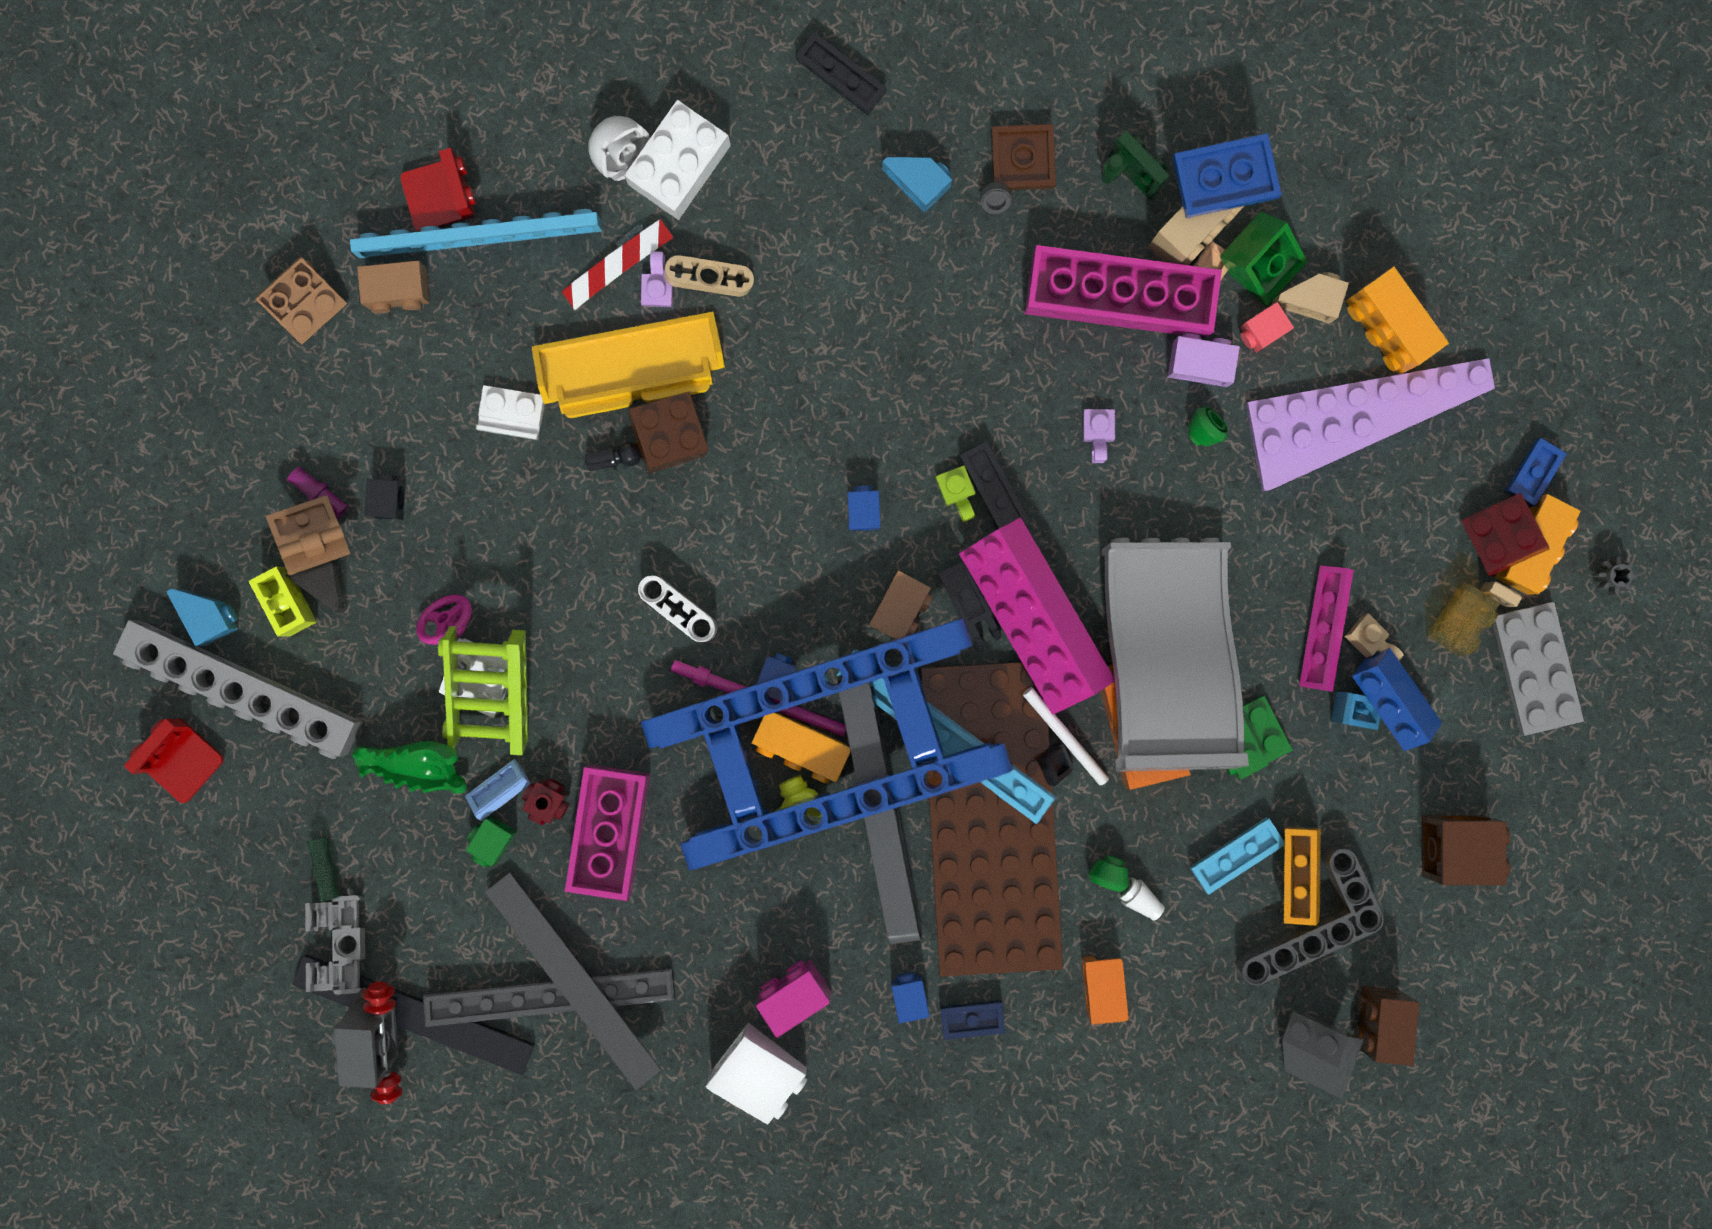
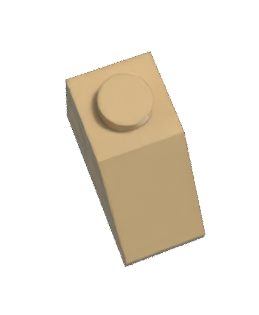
M1324 272L1279 294L1273 300L1272 305L1278 302L1282 309L1330 324L1339 316L1349 283L1340 280L1341 277L1337 274Z

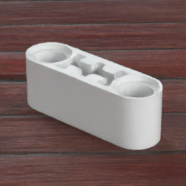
M647 576L642 579L638 587L639 596L653 609L694 641L708 642L715 637L717 633L715 620L660 577ZM657 581L662 587V592L658 598L651 599L647 595L646 589L651 582ZM670 591L673 595L668 599L676 604L683 602L682 609L687 614L692 615L694 610L697 612V615L689 620L687 627L683 625L687 619L678 614L673 616L674 609L670 605L664 603L662 608L659 606V604L667 599ZM701 619H705L710 624V632L705 637H699L694 630L696 622Z

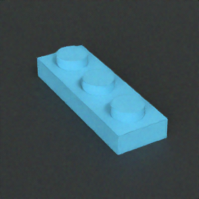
M1266 817L1189 868L1205 893L1209 895L1283 847L1285 842L1271 820Z

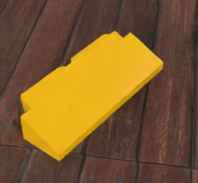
M714 312L532 346L537 384L543 403L558 402L561 413L565 414L568 418L627 408L631 406L634 400L639 399L646 403H651L688 391L690 395L704 393L712 385L710 371L725 368Z

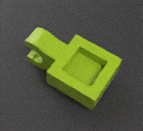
M965 466L936 476L935 478L946 506L955 503L963 523L974 519L975 514L968 498L976 493Z

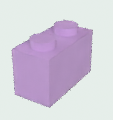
M1183 333L1182 337L1178 336L1173 341L1167 377L1229 387L1234 383L1240 346L1231 345V341L1228 339L1214 338L1211 342L1201 340V336L1197 334Z

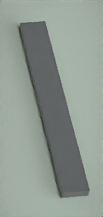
M508 873L485 891L486 895L634 1089L638 1090L662 1070L513 874Z
M672 968L591 977L614 1007L675 1000ZM553 981L423 995L425 1027L575 1011Z

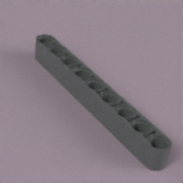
M842 675L838 676V684L842 681ZM866 683L839 692L857 783L885 774L891 776L879 710L876 701H873L875 696L874 686L870 687V683ZM869 789L866 791V797L871 803L881 802L882 796L878 790ZM898 807L865 817L864 820L889 943L893 945L922 940L921 922Z

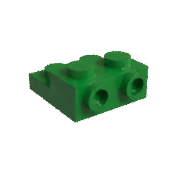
M1264 695L1243 705L1244 753H1248V766L1238 769H1226L1230 776L1235 775L1238 779H1243L1268 766L1269 762L1293 751Z

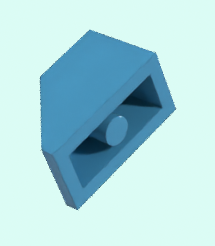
M887 157L882 161V170L924 213L951 188V172L943 163L938 162L936 164L931 158Z
M170 589L166 591L195 646H208L239 629L235 622L238 620L237 614L229 604L226 605L223 601L184 589Z

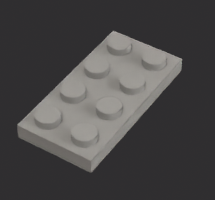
M1543 603L1491 616L1520 735L1526 736L1583 722L1584 718L1555 603Z

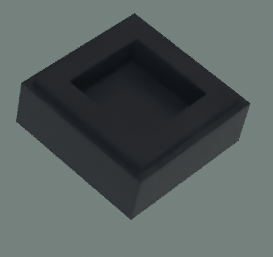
M1055 743L1037 758L1048 785L1056 786L1074 770L1064 743Z

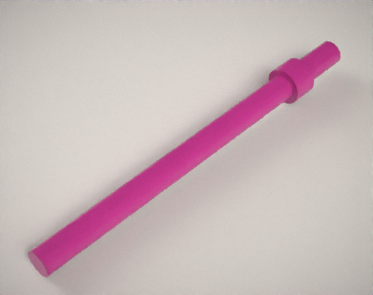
M675 660L671 672L690 678L694 684L702 687L708 685L727 693L746 688L743 685L711 674V670L702 666L696 668ZM769 697L775 703L781 702L779 700ZM798 706L778 711L842 737L846 731L845 724Z

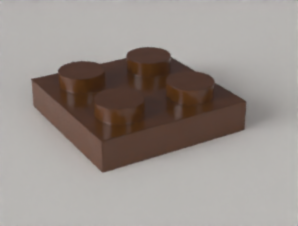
M1054 124L992 126L993 182L1003 183L1010 190L1054 189L1056 186Z

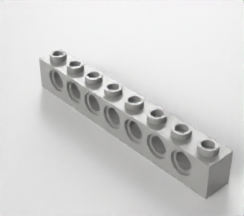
M128 620L113 652L114 655L123 659L122 664L130 668L140 670L142 667L151 671L150 676L162 682L171 680L179 684L178 689L191 695L202 694L207 697L206 702L220 708H224L226 705L235 710L234 714L249 721H252L253 718L263 722L262 727L278 734L283 731L292 735L291 741L303 746L314 745L320 748L318 752L321 755L331 759H336L337 756L348 755L363 723L359 719L141 620ZM153 645L158 649V656L155 660L150 656V650ZM181 658L186 662V669L183 673L178 669V662ZM209 670L214 674V683L211 686L206 682V674ZM237 683L243 689L242 696L239 699L233 692L234 686ZM264 696H267L271 701V707L267 712L261 706ZM293 708L299 713V720L296 724H293L289 719V713ZM320 721L324 722L327 726L325 737H321L317 732V725Z

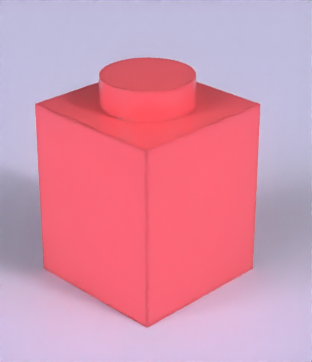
M1278 302L1244 323L1240 327L1242 331L1240 336L1243 343L1249 349L1253 348L1257 353L1291 331L1294 327Z

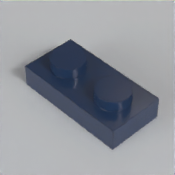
M1001 1000L940 1006L944 1040L1005 1034Z

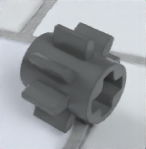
M1611 557L1610 563L1608 561L1598 562L1601 569L1598 573L1592 575L1598 578L1600 583L1597 586L1598 590L1609 588V595H1618L1620 590H1632L1629 584L1633 579L1637 578V575L1633 574L1631 569L1632 562L1621 564V557Z

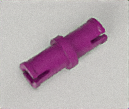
M301 466L295 468L287 478L289 483H292L308 497V501L327 495L337 520L349 508L348 504H345L328 490L329 486L326 483L318 482Z

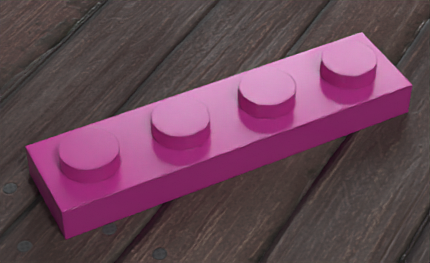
M1320 565L1300 687L1333 692L1354 572L1352 569Z

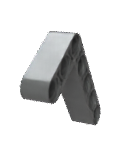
M1333 845L1325 849L1322 854L1323 866L1342 905V909L1320 918V922L1317 925L1302 926L1239 956L1236 962V969L1245 981L1251 985H1262L1381 929L1384 921L1382 911L1359 861L1352 851ZM1343 853L1345 857L1344 864L1339 868H1335L1334 858L1338 854ZM1356 881L1358 886L1356 893L1348 896V885ZM1365 910H1369V921L1361 924L1360 915ZM1341 923L1343 927L1341 934L1332 937L1331 931L1333 926ZM1308 936H1314L1315 942L1313 947L1304 950V940ZM1286 949L1287 956L1285 960L1275 962L1277 951ZM1252 962H1258V971L1254 975H1247L1248 965Z

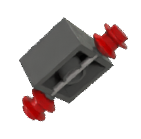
M386 982L370 984L362 992L363 998H358L341 1021L334 1026L332 1031V1043L336 1046L334 1070L338 1073L339 1086L374 1088L370 1093V1097L380 1104L393 1103L403 1092L402 1088L398 1086L402 1080L401 1075L392 1072L390 1069L399 1056L395 1010L396 1002L394 999L389 998L395 993V989Z

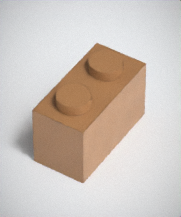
M420 261L357 267L361 304L371 309L373 313H388L391 311L390 307L402 306L403 310L421 309V304L430 303L427 268Z
M898 570L869 626L895 640L914 634L918 623L914 622L919 610L925 613L933 596L928 594L931 588Z

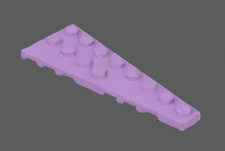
M1489 358L1247 402L1246 408L1262 492L1272 490L1495 389Z

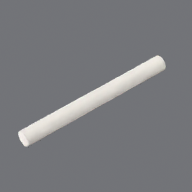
M1032 687L1026 689L1022 694L1094 780L1100 786L1105 784L1109 780L1105 772L1055 714L1052 715L1038 693Z

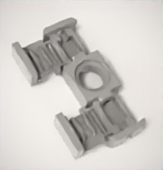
M362 896L334 897L332 902L305 903L306 932L319 931V927H329V930H332L333 962H329V966H320V963H306V992L333 990L334 994L338 995L362 993L366 989L360 988V960L365 959V928H359V900H364ZM350 935L356 940V948L352 953L347 954L342 950L341 944L343 939ZM316 967H317V984H316Z

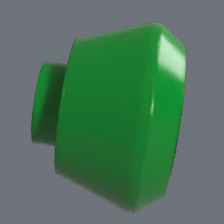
M1199 407L1196 409L1188 424V436L1191 441L1197 446L1203 445L1205 447L1224 442L1227 439L1228 427L1222 417L1210 407Z
M1107 854L1105 859L1099 858L1090 868L1088 877L1091 882L1101 887L1123 892L1129 886L1128 868L1123 866V859Z

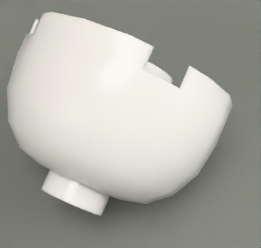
M612 116L606 118L595 127L589 139L588 151L592 163L605 177H611L614 181L625 179V173L649 141L650 135L642 126L629 117Z

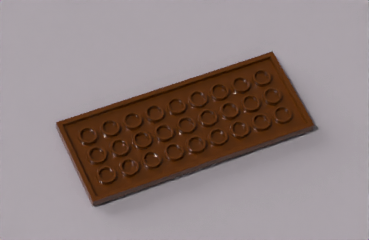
M1022 662L921 668L922 687L927 702L984 744L990 742L993 745L1004 742L1011 764L1052 793V785L1047 784L1037 761V758L1050 748L1048 724L1022 694L1026 689L1032 687L1041 698L1042 696ZM930 770L927 772L930 784L938 785L942 782V776L938 771ZM981 782L930 797L929 811L940 977L1063 969L1053 803L1036 824Z

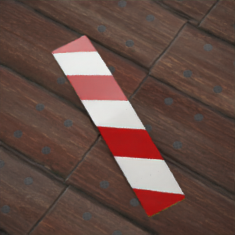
M658 220L597 263L565 288L562 293L574 310H576L622 273L651 254V251H655L673 239L672 234L663 221Z

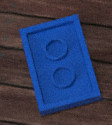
M1268 133L1178 152L1172 156L1186 219L1275 200L1282 196Z

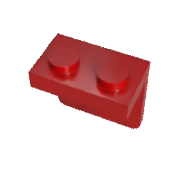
M451 148L439 151L441 162L403 172L400 176L413 225L418 232H421L422 227H442L476 217L473 205L476 204V199L471 186H467L464 175L468 174L462 156L458 157Z
M182 718L162 719L151 728L150 737L144 743L138 744L130 752L129 756L131 758L124 767L132 774L148 773L178 802L187 803L223 764L224 757Z

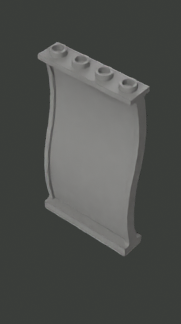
M1116 538L1111 540V543L1102 549V556H1105L1107 625L1117 698L1118 758L1115 759L1116 772L1238 769L1248 766V753H1244L1241 681L1231 626L1228 595V550L1231 549V542H1219V538H1205L1200 540V542H1190L1189 538L1172 539L1171 542H1160L1159 538L1142 539L1141 542L1130 543L1129 538Z

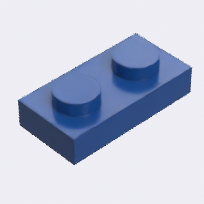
M1542 438L1535 439L1506 487L1505 492L1511 496L1521 493L1529 507L1536 506L1567 453Z

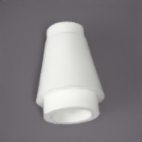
M1129 878L1128 888L1123 892H1118L1121 903L1153 921L1157 920L1164 912L1165 906L1160 903L1141 879Z

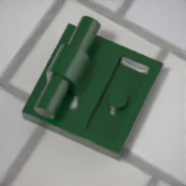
M1127 130L1117 138L1108 155L1109 159L1101 170V179L1106 184L1115 181L1124 173L1149 200L1160 191L1170 175L1167 173L1165 164L1159 158H1153L1145 150L1144 142L1137 135H1131Z

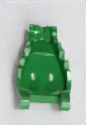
M420 741L385 748L358 746L352 751L351 756L355 759L354 764L359 768L360 777L364 778L367 774L374 773L377 777L383 776L385 784L394 783L396 789L403 785H408L410 792L421 789L423 793L450 790L455 794L464 793L467 789L465 779L456 774L453 765L458 760L457 751L446 744L435 741Z

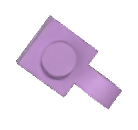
M651 251V274H642L641 305L673 307V286L664 277L665 255H663V252Z
M1084 409L1083 442H1092V463H1104L1107 460L1106 442H1114L1115 409Z

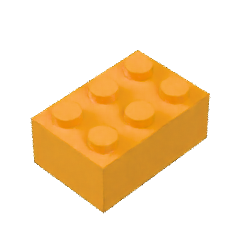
M1395 267L1346 300V303L1349 305L1347 310L1350 316L1356 322L1360 321L1367 330L1365 335L1368 341L1373 346L1380 348L1385 355L1383 357L1385 365L1391 371H1396L1398 375L1420 365L1449 344Z

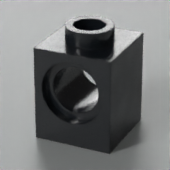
M378 474L377 480L367 479L364 516L377 519L403 520L406 484L396 481L397 476Z

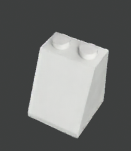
M747 1023L711 1070L706 1088L768 1125L773 1117L778 1120L788 1107V1103L785 1101L792 1092L797 1095L807 1082L805 1078L807 1067L750 1023Z

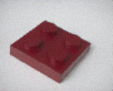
M1521 493L1461 520L1489 576L1550 549Z

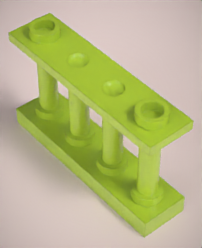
M449 626L445 636L440 637L438 643V655L443 656L446 720L443 723L442 729L443 739H447L448 746L454 749L460 737L505 739V742L510 743V755H523L528 742L526 631L513 630L509 640L504 641L503 644L459 642L456 639V626ZM457 654L502 657L503 660H507V669L504 672L459 670ZM459 682L503 685L504 688H508V697L505 700L459 697ZM460 710L504 712V715L509 716V724L506 727L460 724Z

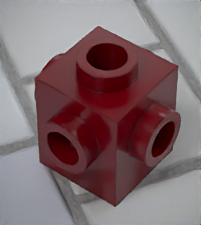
M554 779L539 780L535 785L531 783L522 797V800L526 801L522 810L529 813L527 817L540 825H544L545 822L551 824L557 818L560 820L563 818L570 804L566 802L570 793L563 790L564 785ZM540 797L547 799V808L538 804Z

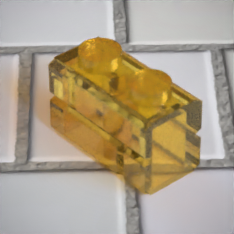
M1459 584L1426 636L1457 656H1466L1468 653L1472 654L1481 643L1479 635L1483 629L1489 628L1495 622L1498 613L1495 611L1499 606V602L1471 584Z

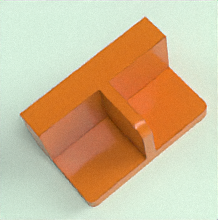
M1094 956L1081 957L1087 1017L1091 1025L1128 1021L1122 959L1096 960Z

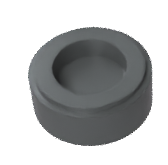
M990 183L981 191V206L987 213L1001 214L1008 210L1012 203L1010 189L1003 183Z

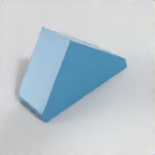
M1336 691L1331 722L1378 730L1380 716L1366 696Z

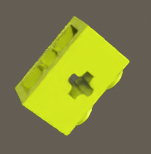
M276 566L249 580L277 636L290 637L317 623L293 575H289L285 567Z

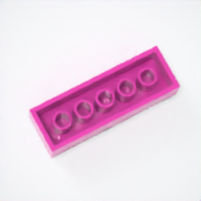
M1036 245L1032 253L1024 314L1177 335L1193 333L1200 335L1201 338H1207L1214 332L1222 270Z
M1021 517L959 553L1052 715L1097 694L1115 681Z

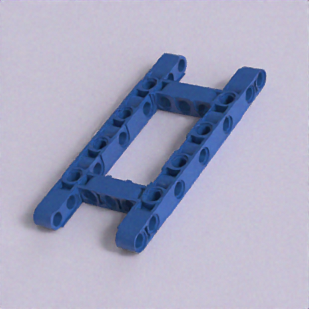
M964 618L641 721L649 748L659 746L661 749L702 735L705 736L732 819L730 823L695 833V837L680 843L688 870L705 867L1011 772L1013 768L1004 742L993 745L988 742L947 756L944 755L916 667L957 655L961 652L960 650L972 646ZM895 648L901 651L903 660L900 665H892L888 662L887 652L889 649ZM830 668H837L841 671L842 681L840 684H833L829 681L827 673ZM883 678L912 767L895 775L889 776V774H885L853 784L850 788L830 794V792L794 802L791 806L779 811L771 812V810L767 811V808L764 809L757 790L758 780L754 779L747 759L749 752L748 749L744 750L737 728L740 723ZM771 687H777L781 690L783 698L780 703H775L769 698V689ZM712 706L721 708L723 711L722 721H715L711 717L710 710ZM930 770L938 771L942 776V782L938 785L930 784L926 780V772ZM869 789L878 790L882 796L881 802L871 803L866 797V791ZM811 807L817 808L821 812L822 819L816 822L812 821L807 815V809ZM749 826H757L762 831V839L752 838L749 834Z

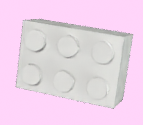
M677 100L624 177L630 187L679 220L730 148L729 136Z

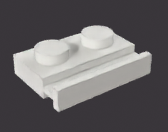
M483 385L478 414L479 420L476 429L538 440L544 410L541 395Z

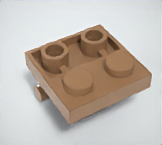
M302 256L295 260L255 297V300L301 345L347 304L345 299L316 271V268Z
M327 495L266 516L289 575L350 554L343 531Z

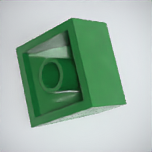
M1261 211L1219 256L1229 274L1266 307L1307 263L1288 223Z

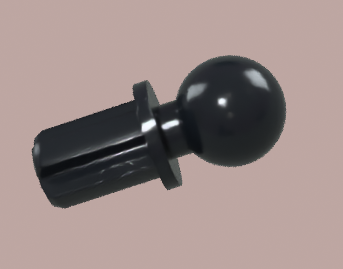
M633 442L622 444L617 451H614L613 445H611L607 450L591 452L585 455L588 471L610 467L617 470V463L620 462L625 466L632 467L637 465L642 459L638 445Z

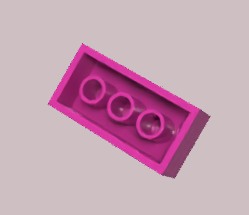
M591 764L584 767L565 892L627 901L632 896L650 773Z

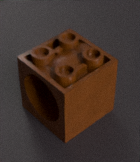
M1422 815V877L1442 885H1506V877L1510 874V862L1506 858V845L1510 842V831L1506 826V821L1484 815Z

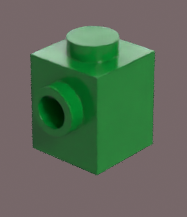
M493 816L487 817L481 826L476 824L468 835L467 841L470 844L465 851L472 854L471 859L483 867L488 865L493 867L499 863L517 831Z

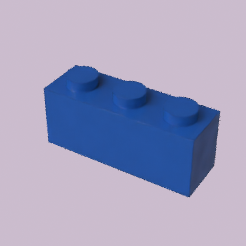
M1391 648L1365 658L1352 677L1401 748L1407 751L1430 742L1442 722Z

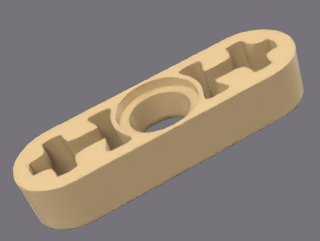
M676 255L666 262L664 268L665 280L674 287L741 297L751 290L754 283L753 273L749 268L742 265ZM676 265H681L682 271L691 273L693 267H697L694 275L695 281L690 280L692 274L682 273L681 278L675 277V272L670 271V269L673 270ZM704 269L714 270L717 274V281L712 284L705 283L701 279V271ZM723 271L727 272V279H735L736 275L740 274L742 275V280L747 281V283H743L742 288L736 287L735 281L726 280L725 286L721 285L724 276Z

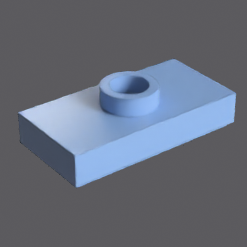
M513 759L465 795L475 817L482 821L531 783L520 763Z

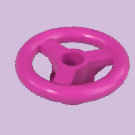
M457 594L447 595L434 601L423 611L416 625L418 638L426 644L436 645L439 643L440 637L445 636L449 626H456V639H458L464 633L465 626L471 617L472 606L470 601L466 597ZM457 604L448 611L436 612L446 605ZM428 621L435 622L437 625L435 635H428L426 633Z

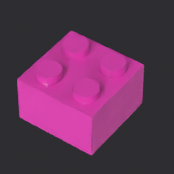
M811 959L806 963L802 960L797 961L786 970L788 974L780 980L773 977L760 987L762 991L759 992L756 1007L776 1038L830 1003L831 990Z

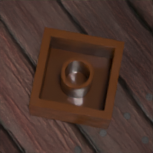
M689 391L629 409L628 418L647 474L707 455L709 449Z
M1363 986L1362 994H1359L1356 1000L1357 1012L1360 1013L1359 1025L1355 1026L1353 1035L1364 1039L1360 1050L1377 1063L1414 1066L1419 1002L1398 989Z

